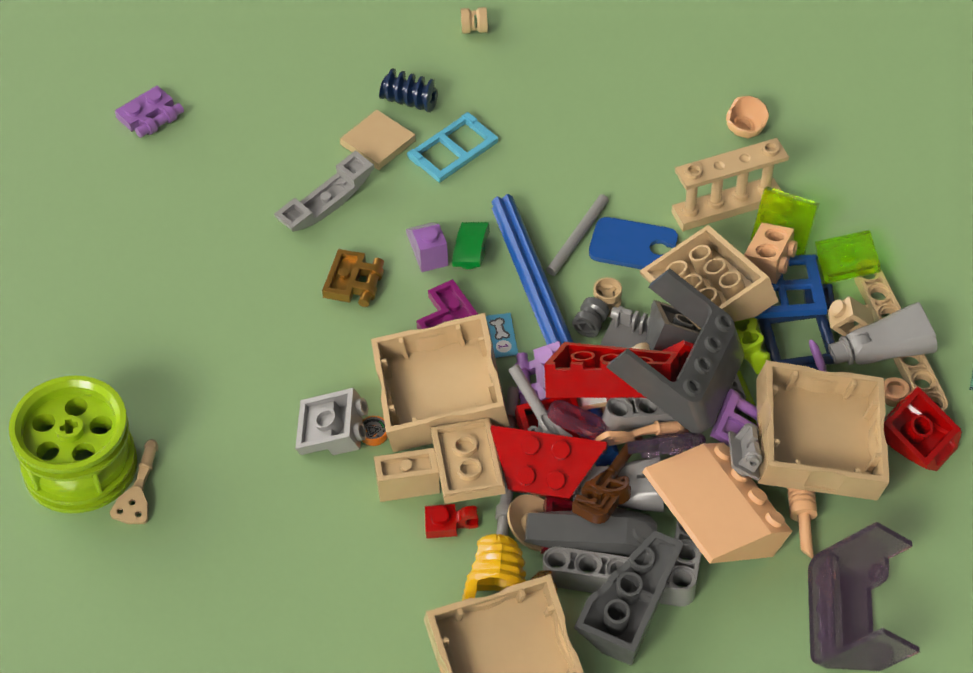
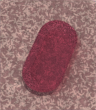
M555 400L547 410V416L553 423L588 439L595 440L597 436L606 430V425L602 418L569 402Z

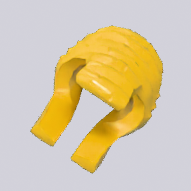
M489 534L477 541L476 560L472 564V571L467 575L462 601L475 598L477 591H502L506 587L526 582V572L523 569L525 566V561L522 557L523 551L514 539L507 535Z

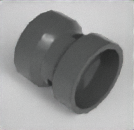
M588 297L583 301L580 307L581 312L576 314L572 325L579 334L586 337H596L602 328L601 323L607 319L610 310L602 300Z

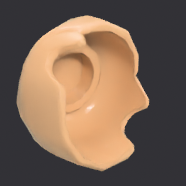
M749 95L736 98L726 114V124L729 130L736 136L749 139L763 131L769 118V112L766 105L760 99Z

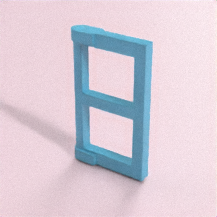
M466 112L459 119L418 147L411 149L407 152V156L414 164L420 166L440 183L498 143V137L478 122L472 114ZM465 124L485 139V141L469 152L463 150L447 137ZM438 142L442 143L459 157L441 171L421 155Z

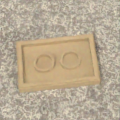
M490 418L430 427L444 504L506 494L499 457L490 430Z

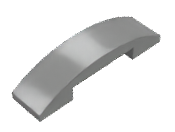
M355 150L336 165L337 173L300 202L296 198L292 199L274 213L275 218L292 232L302 230L321 221L343 205L360 188L373 171L374 164Z

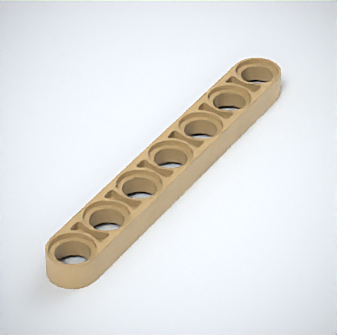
M871 261L861 262L856 268L854 280L865 303L871 305L873 319L876 322L882 319V315L892 314L900 310L901 307L879 265ZM871 272L875 275V278L866 279L861 276V273ZM882 293L886 298L876 300L871 294ZM925 354L893 358L903 380L909 384L910 392L917 387L915 384L916 380H926L930 386L921 389L935 403H938L946 413L948 406L947 397ZM912 357L919 363L917 365H908L903 359Z

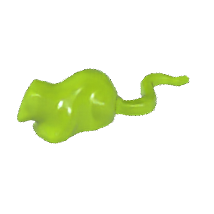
M756 318L736 321L734 324L744 350V359L750 363L756 374H760L766 360L771 361L770 353L766 352L763 348L764 337L760 333L758 321Z

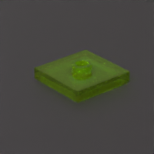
M766 186L762 194L750 240L755 236L761 223L793 228L794 240L798 242L796 255H805L820 203Z
M870 230L815 241L816 252L825 284L881 272L880 262Z

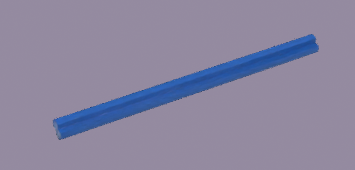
M506 194L503 198L495 197L491 202L493 205L491 209L546 344L549 345L560 341L562 344L564 342L574 343L513 196ZM601 407L580 411L588 438L595 440L597 436L604 433L601 428L603 416ZM617 445L608 446L605 453H602L595 463L596 467L607 466L612 463L619 453Z

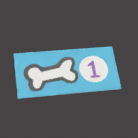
M511 313L486 316L495 358L516 356L518 350Z

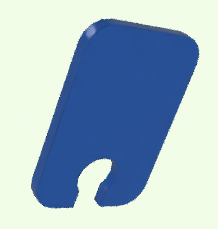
M604 217L596 223L589 246V256L597 262L643 269L662 256L651 252L650 247L654 244H663L674 248L677 245L678 234L675 230L668 227Z

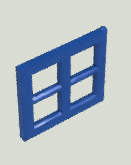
M810 254L795 255L794 258L790 257L788 266L805 265L808 279L784 280L783 274H781L777 284L772 283L774 291H778L781 305L771 306L754 318L827 314L826 300L816 261L818 256ZM811 289L813 303L789 305L787 290Z

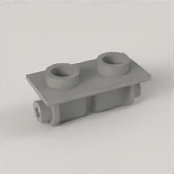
M747 423L737 434L732 431L728 432L731 467L738 474L749 476L758 481L760 479L758 467L762 463L759 442H757L759 429L754 424Z

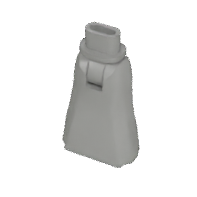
M916 302L874 323L860 327L846 336H841L839 342L828 344V349L835 364L847 361L851 365L855 361L857 364L863 365L898 357L936 353L937 340L935 331L920 302Z
M660 456L625 464L618 474V478L620 476H627L629 478L631 498L617 507L664 512L662 498L643 474V470L646 467L660 462ZM609 466L593 467L587 478L579 485V489L572 497V501L575 500L577 494L581 495V489L585 482L593 479Z

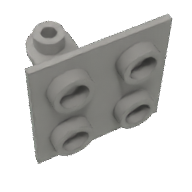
M623 306L613 307L610 315L612 321L600 345L631 348L639 343L646 342L650 316L648 317L647 313L640 316V311L637 310L632 314V310L625 309Z

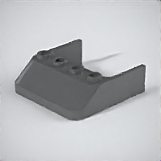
M669 268L650 283L648 288L701 328L676 382L668 380L629 349H626L610 361L607 368L694 434H701L713 425L744 360V350L731 316Z

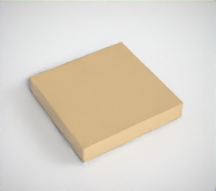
M375 110L340 138V144L352 153L356 150L373 163L374 167L378 170L416 141L414 133L378 110Z

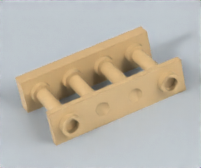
M774 138L675 167V173L686 190V201L672 205V214L681 230L686 231L766 206V201L772 192H782L773 178V170L775 164L789 160L788 154L778 138ZM762 168L761 179L748 182L749 172ZM737 176L735 187L722 190L723 179ZM712 183L711 194L697 197L698 187Z

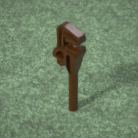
M642 436L636 437L634 441L625 443L606 470L584 483L581 495L577 494L572 503L573 513L591 523L601 524L608 521L618 505L627 502L631 498L629 478L627 476H620L618 478V474L642 442Z

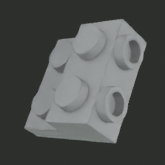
M354 388L300 400L295 449L300 455L326 449L332 455L360 450L361 440L366 439V429L362 423L363 416L368 414L366 400L361 398Z

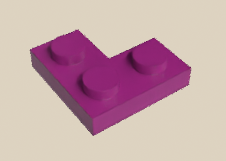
M452 279L428 290V298L438 311L416 320L417 329L431 328L447 321L477 315L478 313Z

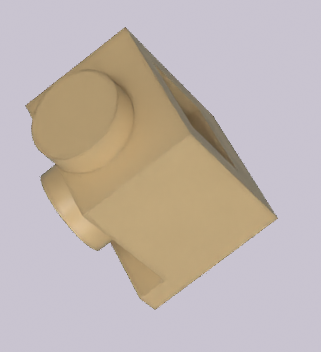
M850 296L842 301L835 300L827 310L830 328L842 336H846L860 327L874 323L871 305H863ZM854 321L858 322L859 324L855 326Z

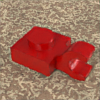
M455 504L425 506V532L427 539L457 536L458 528H478L477 506H465L459 511H456Z

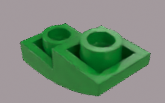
M489 222L461 223L453 252V267L474 269L481 266L486 255L485 242L490 233Z

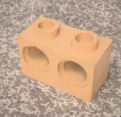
M761 223L744 254L746 258L769 276L773 284H777L781 274H786L790 257L794 258L796 255L798 242L794 240V229Z

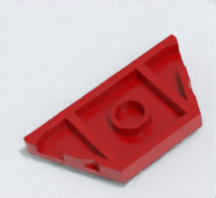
M491 425L490 428L508 489L513 492L571 500L579 489L581 482L587 478L594 464L608 448V443L604 441Z

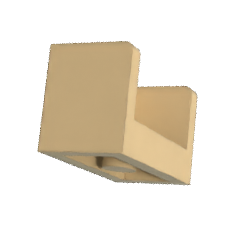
M434 448L374 457L380 502L440 493L439 471Z

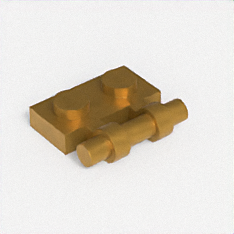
M338 249L322 290L323 298L350 303L353 294L360 296L359 305L368 307L370 301L376 296L377 282L382 279L384 274V260L375 258L373 263H366L365 253ZM360 275L367 277L366 282L358 281Z

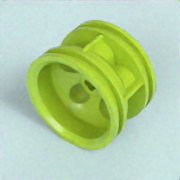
M87 376L58 377L30 390L14 408L9 421L10 440L15 455L20 462V469L27 490L44 507L62 513L93 511L116 500L131 484L137 469V452L133 437L129 431V421L122 398L110 385ZM95 427H98L107 430L108 432L104 434H95L91 430ZM52 448L59 450L55 458L42 460L43 455ZM84 450H89L94 454L81 461L75 460V456Z

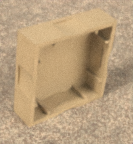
M485 313L447 321L431 328L408 330L371 339L376 372L382 387L381 404L385 428L393 453L433 444L430 427L490 418L491 425L510 426Z
M766 360L756 379L757 427L759 429L757 442H759V449L762 455V463L758 467L760 477L758 484L878 500L890 483L888 446L884 436V418L886 415L884 378L848 372H825L808 366Z
M551 574L506 587L502 591L490 596L469 598L426 611L424 623L440 673H584L578 654L568 638L565 616Z

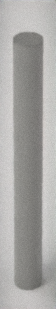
M599 195L546 269L548 274L555 276L609 202L605 195Z

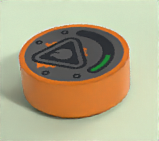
M369 416L362 420L366 429V439L361 440L364 444L378 446L387 440L385 422L382 417Z

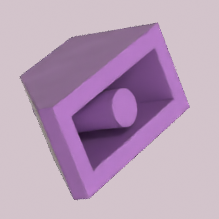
M432 222L406 229V234L421 273L448 266L447 242L438 223Z

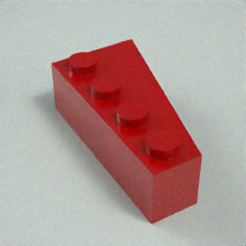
M564 342L544 364L546 398H646L607 368L608 363L626 349H629L668 380L676 382L680 374L679 353Z

